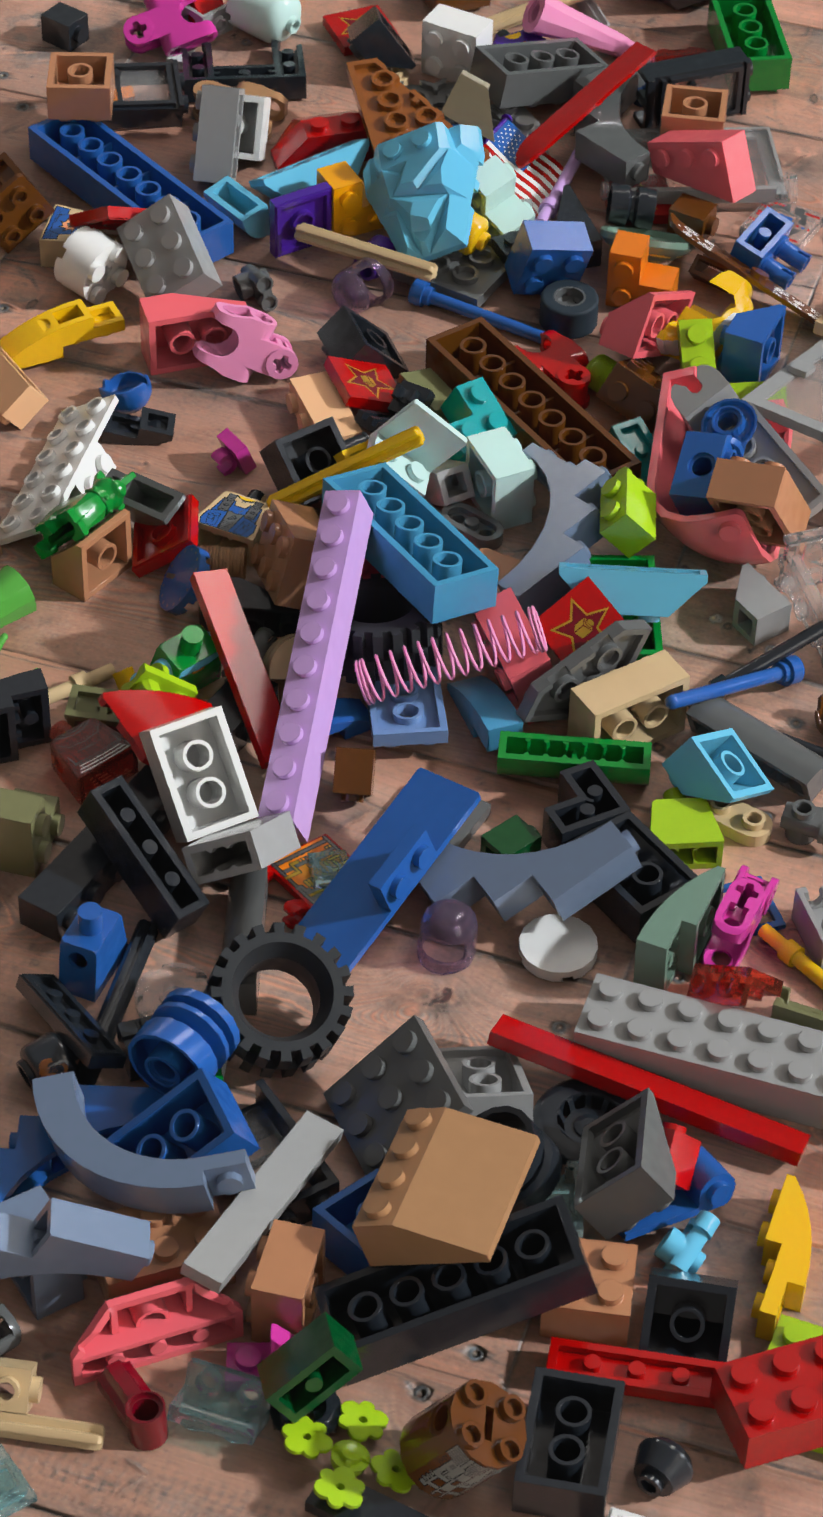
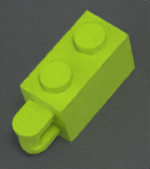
M622 467L601 488L599 533L625 556L630 558L656 540V494L645 485L641 478L634 476L628 467Z

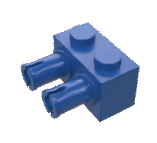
M769 206L761 212L735 241L730 253L748 265L749 268L757 267L765 271L769 275L768 279L780 286L784 291L792 284L797 273L774 259L780 258L802 273L812 258L811 254L806 253L789 242L790 238L788 236L794 223Z

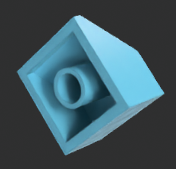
M733 728L692 736L662 763L669 774L670 782L673 786L678 787L682 795L733 803L769 794L774 790V787Z

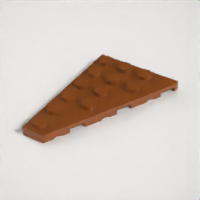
M371 58L346 62V72L367 138H369L373 158L378 144L433 122H443L448 129L454 127L444 119L443 112L431 106L430 102L415 89L409 90L400 82V77L396 73L389 71L386 65L379 59ZM484 147L485 162L491 157L489 156V150Z

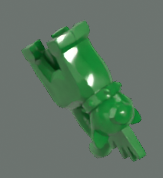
M99 471L95 474L90 489H86L85 493L68 499L53 508L34 527L36 532L40 531L44 537L33 547L41 560L58 551L57 548L71 539L76 542L88 535L89 529L103 520L109 513L112 514L113 511L124 509L125 504L123 501L126 494V485L136 477L135 473L132 471L119 480H114L110 477H105L104 473Z

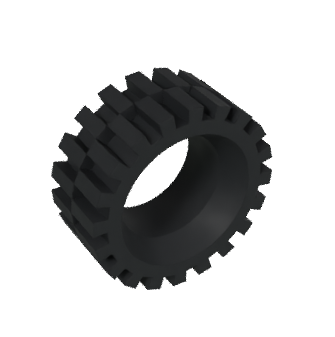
M381 573L371 574L370 579H363L361 576L341 677L346 676L347 683L356 684L358 680L354 663L355 660L362 658L364 659L372 684L375 686V682L380 681L374 655L377 654L389 685L395 684L393 668L388 654L390 649L402 679L405 682L409 681L407 664L402 649L403 645L406 646L415 672L423 675L416 642H420L428 665L435 667L436 661L430 638L431 636L434 637L442 657V622L431 624L386 578H381Z
M273 922L269 932H265L263 924L252 927L247 937L240 933L233 939L230 947H225L219 955L203 992L222 1004L232 1015L239 1028L240 1043L227 1060L230 1062L237 1055L243 1059L239 1069L247 1073L250 1072L253 1065L261 1067L260 1077L271 1078L275 1070H281L282 1078L291 1077L299 1067H301L303 1072L313 1068L318 1059L322 1061L329 1054L345 1030V1025L350 1019L353 1007H350L349 1004L354 998V986H346V982L351 976L348 965L340 968L336 965L341 956L340 952L335 946L326 952L321 947L326 938L316 933L313 940H310L303 936L306 927L295 924L291 933L284 932L285 922ZM264 970H278L294 976L305 986L311 997L313 1005L311 1024L302 1032L288 1037H275L258 1031L247 1021L240 1008V984L250 975Z

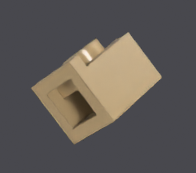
M0 1357V1384L9 1383L14 1388V1394L1 1393L0 1391V1411L27 1414L32 1408L33 1403L39 1404L42 1395L43 1377L36 1376L38 1362Z

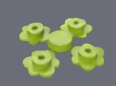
M345 1401L341 1406L342 1415L338 1419V1425L348 1430V1435L352 1440H340L333 1445L332 1439L326 1435L327 1427L320 1422L313 1423L307 1416H304L295 1424L291 1422V1424H285L282 1427L281 1433L286 1438L284 1447L291 1454L303 1455L308 1459H316L319 1453H328L331 1450L330 1462L334 1471L328 1468L322 1469L319 1479L313 1486V1491L317 1497L327 1500V1504L333 1509H340L342 1506L348 1509H357L361 1506L363 1501L361 1494L365 1490V1484L361 1480L355 1479V1477L360 1476L369 1464L371 1470L377 1474L376 1481L381 1486H388L395 1492L404 1494L410 1491L412 1485H416L408 1476L401 1456L396 1450L387 1449L383 1455H375L371 1459L368 1450L359 1443L366 1441L368 1438L373 1440L381 1439L383 1429L387 1427L389 1422L387 1415L382 1411L375 1410V1406L369 1401H362L360 1404L355 1401Z

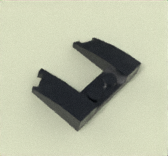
M271 40L272 64L213 66L211 42L202 43V51L204 53L196 51L192 52L191 56L187 53L185 47L181 48L182 69L185 76L184 95H188L189 103L195 102L193 87L197 82L204 80L216 81L231 87H236L242 81H248L263 85L269 89H275L276 92L281 93L287 99H307L306 71L302 44L296 45L295 52L292 49L279 51L281 41Z

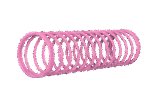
M533 605L527 607L536 650L529 639L519 612L515 611L522 654L515 644L504 615H501L508 659L498 642L491 621L487 619L494 664L484 647L476 624L473 623L472 627L479 654L480 668L472 656L462 629L459 628L466 673L459 663L448 633L445 632L444 636L451 662L452 677L442 661L434 637L431 636L430 640L436 661L438 681L429 668L420 642L417 641L416 645L423 670L424 686L413 668L406 646L403 645L402 649L409 674L410 690L400 675L392 650L389 649L388 651L395 678L396 694L392 691L385 677L378 655L375 654L374 658L381 682L382 699L372 684L364 659L359 658V660H355L356 677L366 704L369 706L371 704L374 705L376 702L375 697L378 701L383 702L385 699V686L389 693L397 698L399 695V681L404 690L411 694L413 690V677L420 688L425 689L427 686V672L432 681L439 685L441 682V668L447 678L453 681L455 678L454 661L460 672L467 676L469 673L468 656L475 669L481 672L483 669L482 651L488 663L495 668L497 665L496 646L503 660L510 663V642L516 654L524 659V637L533 653L538 655L539 651L541 653L547 652V642L536 608Z

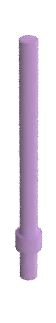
M575 149L549 196L542 200L538 208L539 214L536 220L550 221L557 215L563 187L570 184L581 164L580 161L575 159Z

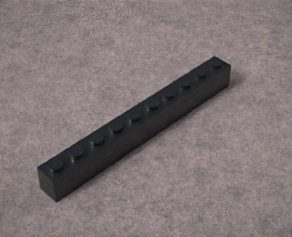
M227 680L207 702L211 703L213 707L222 706L237 753H239L247 743H251V740ZM271 681L278 699V683ZM145 765L131 779L128 785L164 835L171 826L149 765ZM87 826L18 896L20 924L58 943L78 914V908L81 904L86 902L100 904L105 893L116 882L123 880Z

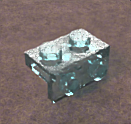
M192 1358L187 1366L185 1384L169 1404L167 1420L181 1424L184 1428L191 1431H204L224 1437L225 1440L234 1444L252 1446L269 1421L271 1405L265 1401L260 1377L198 1358Z

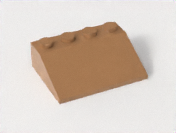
M447 1107L407 1109L352 1226L369 1265L393 1266L490 1262L540 1145L538 1135Z

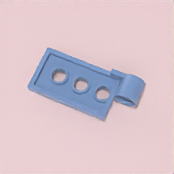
M429 666L432 674L438 681L437 667ZM428 672L425 689L420 688L416 680L413 679V690L410 694L404 690L399 681V695L397 698L393 697L385 686L384 701L380 702L375 697L376 702L374 705L371 704L369 706L367 704L373 747L384 746L392 748L400 745L422 744L428 746L436 743H448L449 730L441 683L439 685L435 684ZM416 673L420 682L424 686L423 675ZM376 681L374 688L382 699L381 682ZM404 681L405 685L410 690V682ZM390 684L392 691L396 694V685Z

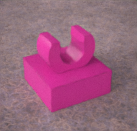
M228 428L217 435L222 447L216 449L211 454V458L218 464L216 467L224 476L231 474L236 466L245 475L257 467L247 446Z

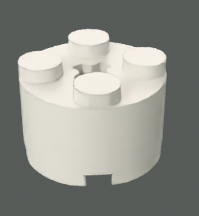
M88 226L77 229L68 237L62 246L67 249L63 258L61 259L57 256L54 275L56 280L95 305L101 304L109 291L115 287H121L129 275L128 270L125 269L127 252L124 246L98 229H91Z

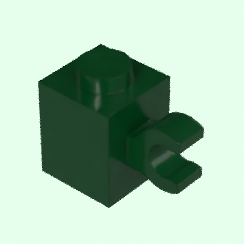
M514 815L481 835L480 852L520 854L541 851L542 836L534 826L528 825L518 815Z

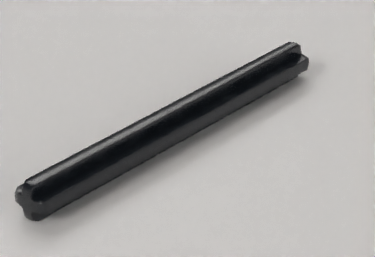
M141 919L137 923L96 1019L98 1024L113 1040L117 1034L116 1024L122 1022L157 938L158 925L154 921ZM79 1060L75 1073L79 1085H95L102 1069H87Z

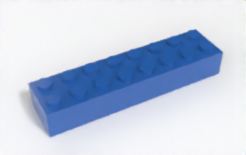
M45 119L28 127L30 159L94 209L104 206L148 208L166 195L171 194L189 207L212 262H216L234 253L233 220L101 121Z

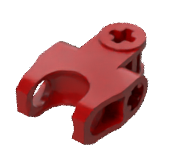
M548 330L540 333L541 352L525 351L518 345H514L583 409L589 406L590 395L588 393V385L591 382V373L586 368L589 359L585 351L572 339L561 335L555 330Z

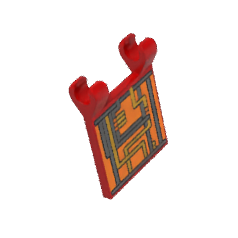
M327 834L301 845V848L267 866L268 883L274 878L295 898L287 901L283 906V910L288 915L282 918V922H285V925L290 929H293L295 924H299L330 882L317 883L320 880H330L327 869L331 868L333 877H335L339 872L338 866L343 867L350 858V855Z

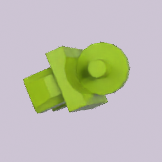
M143 663L139 667L136 676L121 687V690L163 691L194 698L198 694L195 685L170 675L168 667L161 663H154L151 666Z

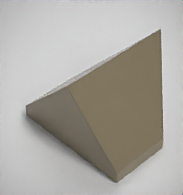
M463 70L441 112L444 113V116L459 124L478 126L483 137L495 142L488 91L491 84Z

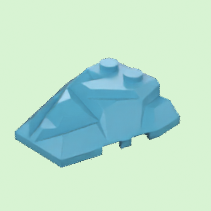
M433 122L376 146L374 158L367 162L363 170L367 200L385 228L397 252L431 261L468 246L474 215L471 201L473 193H478L480 185L476 175L478 165L483 166L485 159L482 133L478 126L459 124L448 129L443 122Z

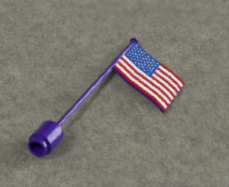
M503 114L501 121L493 129L495 142L484 138L483 146L489 150L490 157L496 154L503 163L507 162L512 166L516 173L515 194L519 199H532V208L535 212L536 220L539 214L538 208L542 200L549 196L564 167L544 152L529 165L519 169L516 165V153L521 143L527 137L512 123L511 115ZM374 235L368 241V243L397 251L391 239L383 235ZM354 259L352 264L356 275L367 281L378 278L386 270V268Z

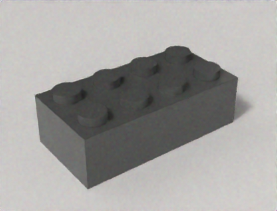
M574 37L475 46L470 73L491 84L488 90L489 99L497 108L510 110L512 107H537L540 104L550 103L561 105L563 102H568L573 97L574 80L609 65L581 40Z

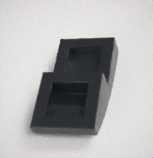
M142 407L140 417L113 411L102 432L101 442L120 445H154L170 442L174 435L176 414Z

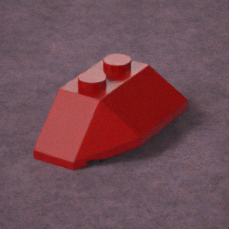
M346 111L294 118L270 150L276 170L351 140L367 138L360 113L358 111ZM370 146L364 161H369L373 158Z

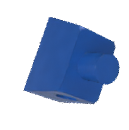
M86 902L79 906L78 914L60 942L59 980L72 995L96 1002L121 963L128 942L123 918L119 913L102 908L95 902Z

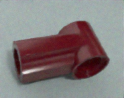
M117 1360L105 1366L103 1373L96 1379L97 1387L127 1428L130 1443L142 1451H151L161 1447L168 1438L167 1413L163 1397L149 1389L130 1361L121 1362Z

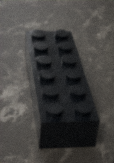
M563 1195L511 1213L490 1262L369 1266L313 1287L320 1314L326 1312L354 1335L363 1370L346 1383L347 1386L598 1293L576 1226Z

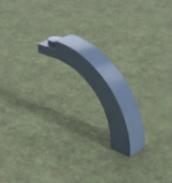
M73 1071L32 1079L33 1096L37 1112L56 1154L78 1181L110 1201L148 1212L167 1214L214 1211L213 1196L232 1195L240 1191L256 1189L255 1173L245 1149L189 1159H161L138 1155L112 1144L90 1125L86 1119L84 1095Z

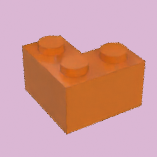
M618 230L609 252L605 305L619 308L649 292L678 291L680 268L648 262L650 235Z

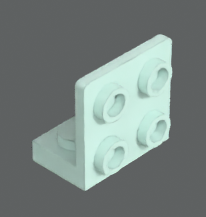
M414 399L370 434L367 448L413 426H418L425 437L424 444L387 462V464L424 497L430 473L466 446L467 438L418 399Z

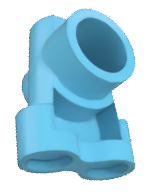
M700 1210L696 1218L689 1220L683 1232L673 1226L663 1237L654 1252L656 1257L665 1262L663 1269L696 1273L707 1256L701 1252V1249L707 1240L711 1239L720 1225L719 1219L709 1211Z

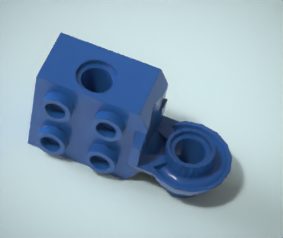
M737 398L724 399L717 402L706 411L701 421V432L686 431L669 492L679 514L689 516L715 513L706 498L717 457L730 459L732 456L743 457L746 445L752 439L757 429V415L754 408L748 402ZM735 426L733 429L727 430L729 427Z

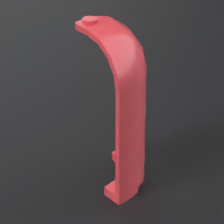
M696 366L663 373L646 484L656 494V518L684 545L706 557L733 564L749 563L753 565L771 563L778 558L780 547L760 544L743 510L734 508L710 514L689 516L679 514L669 492L685 434L689 429L672 401L671 388L674 384L686 386L692 393H698L702 389V384L697 379ZM775 403L784 407L783 403ZM766 419L791 448L793 430Z

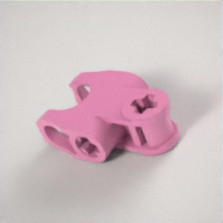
M216 302L212 309L215 319L221 324L232 328L231 335L227 340L216 344L202 340L196 341L192 348L195 358L215 369L222 376L242 383L248 382L253 371L282 380L292 376L298 367V358L292 350L289 340L282 335L273 333L277 326L276 320L270 315L246 305Z

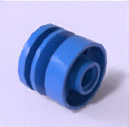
M178 988L168 993L162 1004L156 1008L151 1019L147 1020L133 1037L128 1046L129 1060L135 1072L147 1085L158 1093L165 1095L200 1068L215 1076L218 1069L223 1067L228 1057L233 1054L240 1043L239 1028L232 1015L224 1006L208 994L191 988Z

